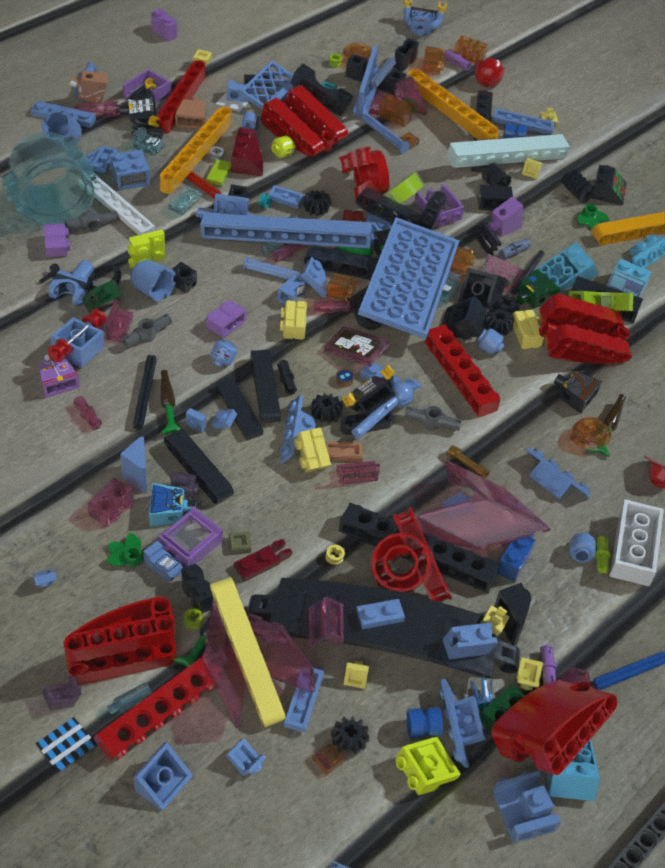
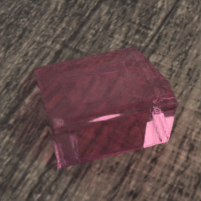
M572 667L562 674L564 681L575 684L585 681L589 682L592 687L588 671Z

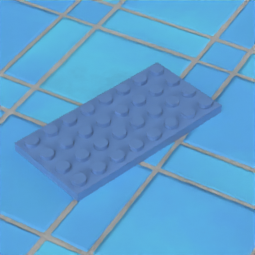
M395 217L359 308L358 315L426 339L459 240Z

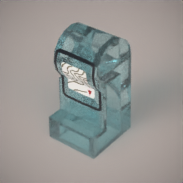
M140 127L132 134L133 147L139 150L142 149L147 154L155 156L164 148L163 141L159 137L146 133V129Z
M449 271L439 301L446 304L449 303L460 287L461 275Z

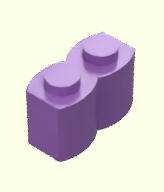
M156 9L151 12L152 30L160 34L167 41L177 38V21L173 17L168 16L162 9Z
M64 223L43 224L46 257L67 256V250H70V241L66 240V238H69L68 228H65Z
M229 300L222 303L219 309L207 315L206 327L222 338L226 337L234 328H238L246 321L247 310Z

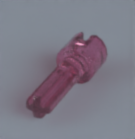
M105 100L103 103H75V109L118 117L120 105L117 104L118 101Z

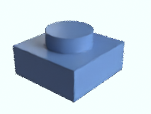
M189 408L186 412V425L193 430L203 433L206 429V416Z
M234 409L220 410L216 413L211 425L214 429L230 428L237 413Z
M53 568L32 574L35 585H40V587L53 584L52 581L57 580Z

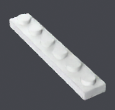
M92 174L81 180V186L111 212L115 211L117 217L135 233L141 235L155 231L154 224L97 175Z

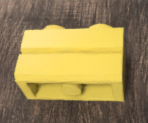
M287 300L285 307H282L281 318H284V320L280 322V331H283L285 339H305L306 302Z
M533 310L515 311L513 313V329L521 348L541 347L544 337H541L539 334V317L535 315Z
M320 427L302 431L296 435L294 439L295 447L297 450H300V466L302 469L305 468L306 473L326 469L331 465Z

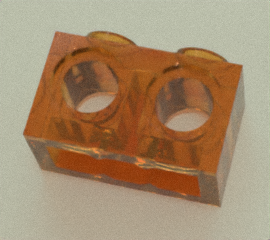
M461 36L455 44L454 53L460 54L465 60L476 64L479 60L482 62L486 57L488 44Z

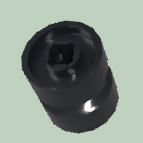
M497 163L489 164L482 172V179L489 185L509 186L512 180Z

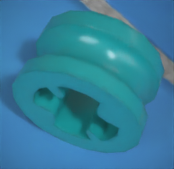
M262 193L258 200V207L263 206L264 209H268L271 203V195L268 194L266 196L265 193Z

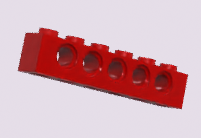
M445 324L429 329L424 343L478 418L498 411L500 403L499 394L493 390L490 382L482 375L479 367H476L473 363L471 356L465 352L462 344L454 337L453 332Z
M205 654L96 734L94 737L95 742L109 761L115 757L119 760L129 752L127 748L133 743L138 746L148 737L145 734L153 729L156 732L166 724L164 720L169 716L174 719L184 711L182 707L185 704L189 703L191 706L201 698L199 694L205 689L207 692L214 689L218 685L217 680L222 675ZM191 678H197L200 682V687L193 686ZM173 691L181 692L183 699H175ZM155 704L163 705L165 713H158L155 710ZM138 717L144 718L147 721V726L140 727L136 719ZM118 732H127L129 739L127 741L120 740Z

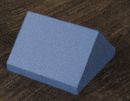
M139 437L120 454L122 478L143 493H146L144 437Z
M164 742L134 775L135 791L163 811L193 775L171 746Z

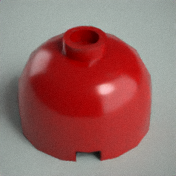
M486 58L482 62L479 60L475 68L476 80L484 87L497 86L504 77L505 67L501 66L502 63L496 59Z

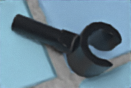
M57 263L52 264L49 267L51 272L39 280L41 284L49 278L55 277L60 270Z

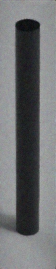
M540 250L511 289L512 295L518 293L520 283L533 272L545 255L543 251Z

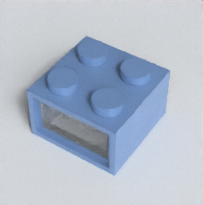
M142 149L110 154L111 172L118 191L151 185L150 169Z

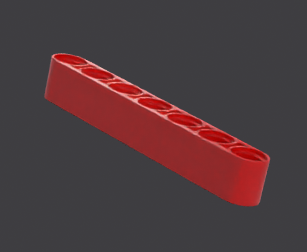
M195 60L191 63L158 113L157 117L159 120H157V124H159V127L157 129H162L164 134L170 133L175 126V113L182 101L191 100L205 79V63L203 61Z

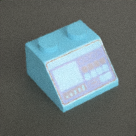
M620 259L606 286L626 293H634V296L641 297L648 285L652 271Z

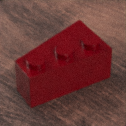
M238 128L231 156V173L263 176V158L255 129Z

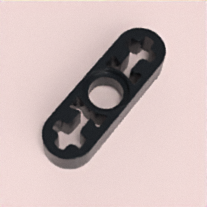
M392 412L386 414L367 432L390 428L394 418ZM362 413L343 417L340 421V431L346 435H353L352 430L368 416Z

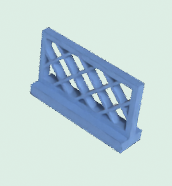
M373 46L354 106L353 116L363 118L365 114H369L377 87L372 88V84H370V81L380 70V68H377L378 47Z
M271 60L240 90L239 94L261 109L264 103L259 101V99H266V102L278 98L283 102L286 99L287 92L295 87L290 84L293 74ZM273 67L277 71H271L270 68ZM262 75L269 76V79H263ZM272 76H279V79H273ZM282 76L288 77L289 80L283 79ZM254 83H261L262 87H256ZM264 83H269L272 87H265ZM275 84H281L282 87H275ZM246 91H253L254 94H248ZM257 91H263L264 95H258ZM267 91L274 92V95H268Z

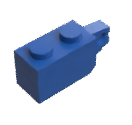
M528 526L524 534L517 531L500 560L497 574L513 582L517 580L533 551L536 542L533 536L536 529Z

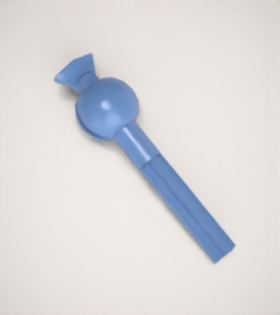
M406 378L405 382L394 383L392 390L396 396L373 411L352 430L355 438H361L393 408L409 405L413 400V390L421 388V384L415 379Z

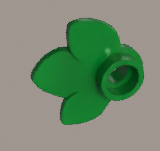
M588 204L583 208L582 213L578 215L577 220L580 225L587 224L592 229L597 224L608 222L609 217L606 213L598 211L595 205Z
M129 533L125 543L108 542L111 555L106 561L109 564L118 567L123 565L134 567L143 562L142 542L135 534Z

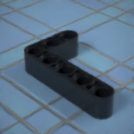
M370 188L363 189L356 198V203L360 208L391 224L394 223L396 217L409 222V219L413 224L433 230L447 198L441 191L434 192L428 200L422 215Z

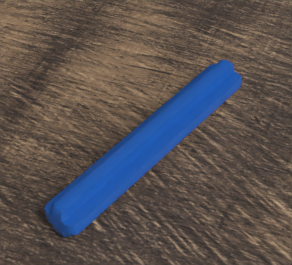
M658 652L593 679L592 685L595 689L601 690L665 664V652Z

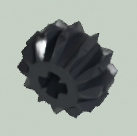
M310 190V193H306L303 199L305 212H309L310 215L316 214V216L328 213L331 206L329 194L324 193V190Z
M497 308L496 310L491 309L485 315L484 328L487 330L493 329L505 336L513 330L514 317L511 316V312Z
M324 392L322 396L317 394L316 398L311 402V415L316 420H320L321 424L324 421L328 424L331 421L336 422L342 415V402L339 401V397H333L332 393L326 395Z
M352 716L350 720L343 717L341 722L336 721L335 729L331 731V736L333 738V746H338V753L345 750L348 756L350 751H353L357 756L359 749L364 751L370 736L367 734L368 726H363L362 719L356 722L355 717Z

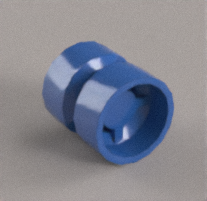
M505 123L502 139L526 137L527 125L518 124L515 126L513 123Z
M429 707L424 712L420 708L407 709L406 724L410 739L423 738L425 733L429 737L442 736L443 721L439 707Z

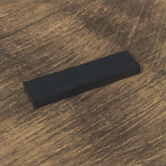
M230 378L217 382L216 389L228 410L234 409L237 413L234 421L245 440L263 435L264 430L234 379Z

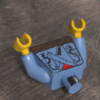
M412 0L409 2L403 1L405 5L403 19L406 25L410 27V32L416 33L418 36L423 34L430 35L432 30L441 26L444 16L443 12L447 10V3H445L444 7H441L440 1L438 3V12L437 10L410 8Z

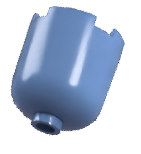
M61 109L50 111L45 121L43 120L42 122L43 134L49 140L62 147H71L80 140L82 132L80 124L70 114Z
M146 259L138 262L133 268L131 282L139 292L160 302L163 297H169L174 290L176 282L173 279L176 274L172 269Z

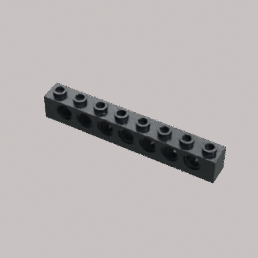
M349 503L339 523V532L375 547L388 535L400 533L394 520L353 503ZM422 532L442 575L489 594L497 576L500 563L480 556L473 551L458 547L453 543H448L434 535ZM409 554L408 557H401L415 563L412 554Z

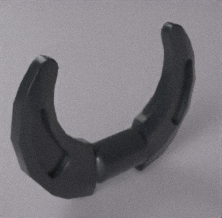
M113 265L114 276L111 280H114L118 286L122 273L116 265ZM92 276L88 278L86 283L88 292L98 287L93 285Z

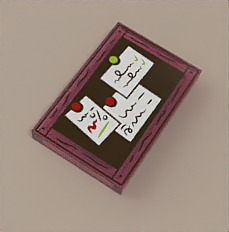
M343 326L324 346V350L327 353L371 367L389 347V340Z

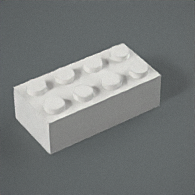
M624 499L618 515L610 577L650 587L656 574L664 509Z

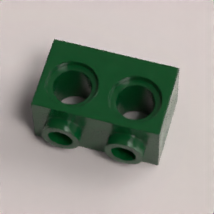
M511 684L482 711V724L492 733V728L498 721L496 718H501L512 707L511 704L515 705L525 695Z

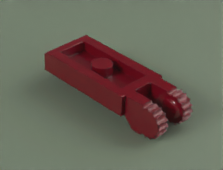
M284 539L273 542L271 546L268 545L234 562V568L243 581L246 582L280 565L281 562L290 558L293 552L290 548H287L276 555L275 552L286 546Z

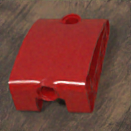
M302 85L289 90L283 102L278 98H274L263 104L261 112L262 124L277 138L282 136L291 137L296 145L295 150L307 156L313 157L322 151H330L334 144L348 137L347 128Z
M562 294L553 295L539 308L541 321L539 334L545 339L547 353L550 357L573 362L597 364L623 363L632 358L629 343L626 341L630 337V332L624 326L619 311Z
M158 596L119 607L94 618L65 637L63 646L70 682L75 685H83L172 665L176 658V645L174 640L175 621L170 601L166 597Z
M557 680L537 688L513 705L494 724L492 737L502 757L521 763L531 755L537 769L553 775H559L613 714L618 700L616 695L593 689L589 682L582 681L575 684L564 680Z

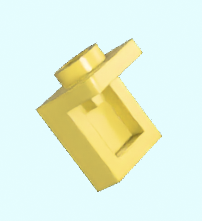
M521 657L515 682L520 684V689L533 691V688H539L543 662Z

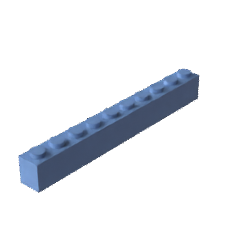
M204 213L200 223L202 238L357 248H370L372 240V222Z

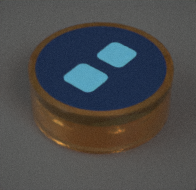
M341 369L337 371L335 381L342 387H348L354 382V374L348 369Z

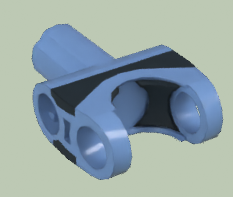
M82 260L72 273L59 270L50 284L49 297L55 299L65 293L73 294L72 304L78 307L83 304L82 298L89 293L86 283L94 271L93 265L87 260Z

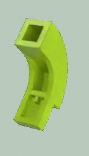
M414 171L383 195L401 204L424 185Z
M569 291V297L617 311H633L634 293Z

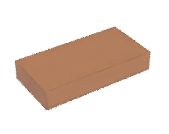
M325 441L330 461H363V443Z

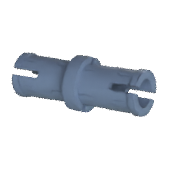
M528 238L512 242L508 247L498 251L499 257L504 260L512 255L516 256L521 251L530 248L531 243Z

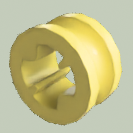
M339 545L329 546L325 555L326 561L333 565L340 564L345 555L344 549ZM332 552H335L338 557L335 558L334 555H331Z

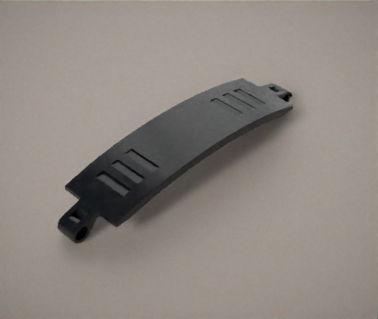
M281 578L276 595H252L246 611L248 620L254 623H261L265 618L271 617L267 634L341 643L395 653L490 679L492 677L493 662H496L499 669L504 673L513 674L518 672L520 649L498 639V643L489 654L449 659L443 638L451 627L480 624L484 615L404 593L332 581ZM395 599L400 600L405 616L404 622L367 629L361 628L356 611L357 606ZM319 603H322L323 606V636L322 611L319 615L321 616V622L315 624V622L320 621V618L315 619L316 617H319L315 616V610L317 609L316 614H319L320 610L319 608L314 609V605H316L317 607V604L319 606ZM321 624V630L318 632L321 636L315 638L317 633L315 632V626ZM492 632V638H497V635Z

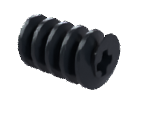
M573 169L563 175L560 180L561 183L581 203H586L591 199L594 186L588 180L586 181V178L577 169Z

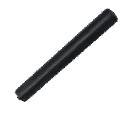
M148 355L146 357L133 419L134 429L141 430L144 426L157 362L155 355Z

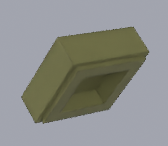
M249 532L229 533L231 554L251 552Z

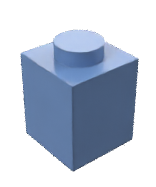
M544 785L523 792L518 802L526 822L549 816L554 808Z

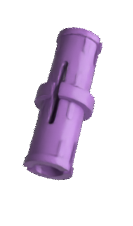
M449 49L444 52L443 57L451 61L453 65H458L466 71L471 68L472 63L462 58L460 54H455Z
M549 645L540 647L541 662H543L541 669L543 686L556 681L555 671L557 670V664L554 661V647L551 645L550 647Z

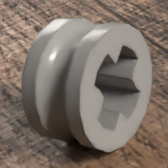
M218 146L212 147L210 149V159L214 162L217 159L223 160L224 149Z

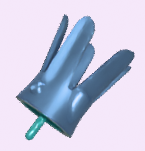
M482 677L481 695L475 683L470 681L479 709H485L494 701L491 694L493 680L490 682V691H488L486 678Z

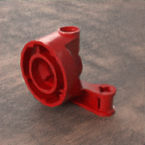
M364 147L339 157L342 165L341 173L354 171L356 187L353 189L355 199L365 188H370L382 195L389 191V170L381 150L370 151L371 147Z
M412 507L398 515L393 514L392 516L400 533L388 535L381 540L372 555L371 571L377 585L385 587L390 591L405 593L414 591L423 584L430 600L443 602L448 599L450 601L453 600L437 567L431 549L420 529ZM409 554H412L415 566H412L406 574L397 573L394 575L389 563H395L399 557H408Z

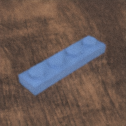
M36 101L31 109V115L46 118L48 113L54 109H61L70 114L80 126L91 128L96 120L95 113Z
M498 108L495 109L492 122L497 124L513 123L515 126L518 124L527 125V131L543 135H552L555 125L553 121Z

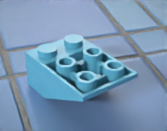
M577 242L534 269V271L538 269L560 287V291L572 288L577 276L591 280L598 275L594 262Z
M591 739L561 774L553 775L546 772L549 796L595 801L600 777Z

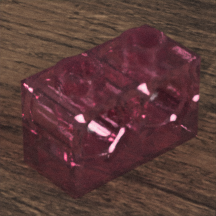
M113 478L87 503L89 516L108 527L112 522H116L125 509H129L134 502L133 489Z

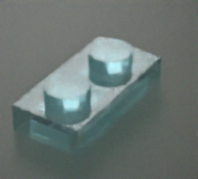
M188 186L169 203V209L184 215L202 198V193Z

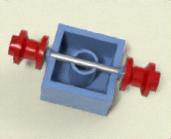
M93 309L90 315H86L83 318V321L73 317L51 335V346L47 349L49 358L55 362H62L66 358L68 362L81 368L104 348V331L99 329V326H103L106 323L104 312L99 309Z

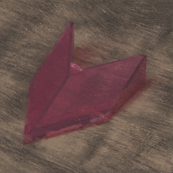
M447 460L445 461L449 484L471 488L475 492L472 499L467 502L422 513L417 517L422 532L434 535L457 546L477 550L487 548L486 545L496 542L503 544L529 537L531 533L542 530L543 533L551 531L549 526L506 488Z
M213 600L212 615L209 620L205 653H203L202 661L236 729L240 727L246 681L215 600ZM246 612L270 677L310 693L314 692V667L282 624L277 622L272 624L263 621L260 616Z

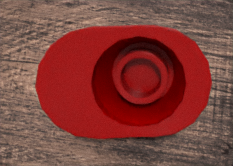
M644 455L645 458L651 461L648 474L651 483L665 489V467Z

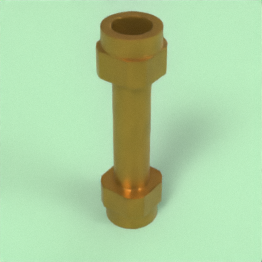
M452 445L448 449L446 454L452 460L457 459L473 470L476 477L482 480L488 477L490 471L487 467L477 465L463 455L460 448Z

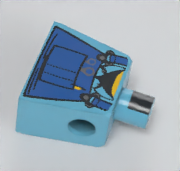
M152 483L149 510L150 526L175 524L183 517L184 512H189L193 506L196 508V500H185L183 488Z

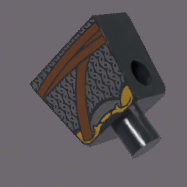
M573 371L568 378L558 374L554 380V384L561 387L559 398L580 414L583 413L598 394L602 383L598 379L577 371Z

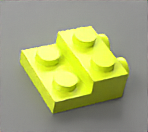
M162 229L129 237L127 250L130 258H128L130 268H134L142 260L148 259L157 262L166 259L165 233Z
M437 737L403 746L395 756L397 768L404 771L408 777L409 788L415 790L418 796L436 790L441 784L457 780L461 775Z

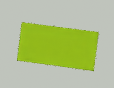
M217 159L206 181L212 185L222 187L231 170V162Z

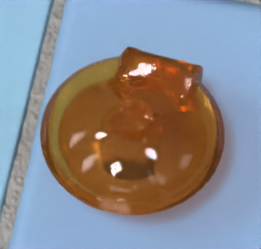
M351 43L343 49L347 59L356 54L367 58V61H369L372 48L364 43Z
M582 418L573 425L569 439L581 448L598 449L610 441L611 430L598 418Z

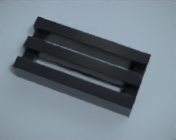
M482 221L473 233L489 256H493L494 251L498 250L497 246L502 245L487 222Z

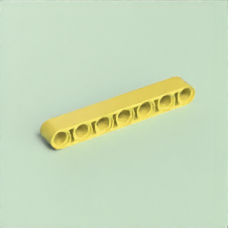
M228 577L210 584L213 598L263 727L266 728L285 720L284 710L233 579Z

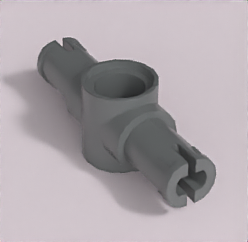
M88 209L79 218L66 219L65 226L68 228V231L82 228L95 232L105 223L117 222V214L115 211L101 214L100 212L96 213L94 210Z
M166 313L155 320L149 318L140 320L138 327L132 333L121 338L122 344L128 348L138 341L152 342L155 339V334L160 332V329L172 324L171 317Z
M407 405L404 414L406 418L420 421L426 429L431 431L442 427L459 431L462 419L445 416L446 414L442 413V410L437 406H429L427 409L424 408L422 410Z

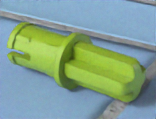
M599 536L596 538L595 552L597 570L599 574H606L609 571V558L611 557L609 538L606 537L605 542V536Z

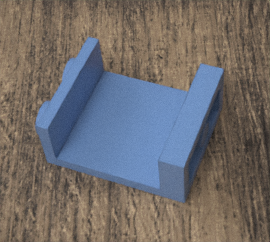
M525 771L519 774L518 777L501 778L496 782L493 789V795L513 844L556 832L561 823L557 813L526 822L518 806L523 792L539 787L537 784L540 777L539 771L532 773Z

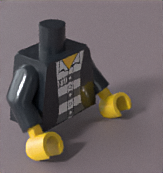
M147 78L145 84L127 97L128 105L119 106L120 115H129L131 122L136 126L159 127V124H157L159 118L156 117L155 96L153 91L150 90L151 88H156V85L152 84L155 79Z
M387 365L385 369L380 371L384 377L372 376L354 389V397L351 392L347 396L342 397L341 399L346 407H350L354 411L362 409L365 415L368 416L396 396L392 390L394 386L393 375L395 374L393 369Z

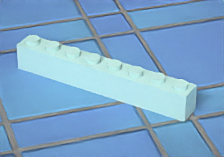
M563 134L450 143L447 157L453 168L482 166L491 163L525 162L527 158L536 161L565 159L570 146Z

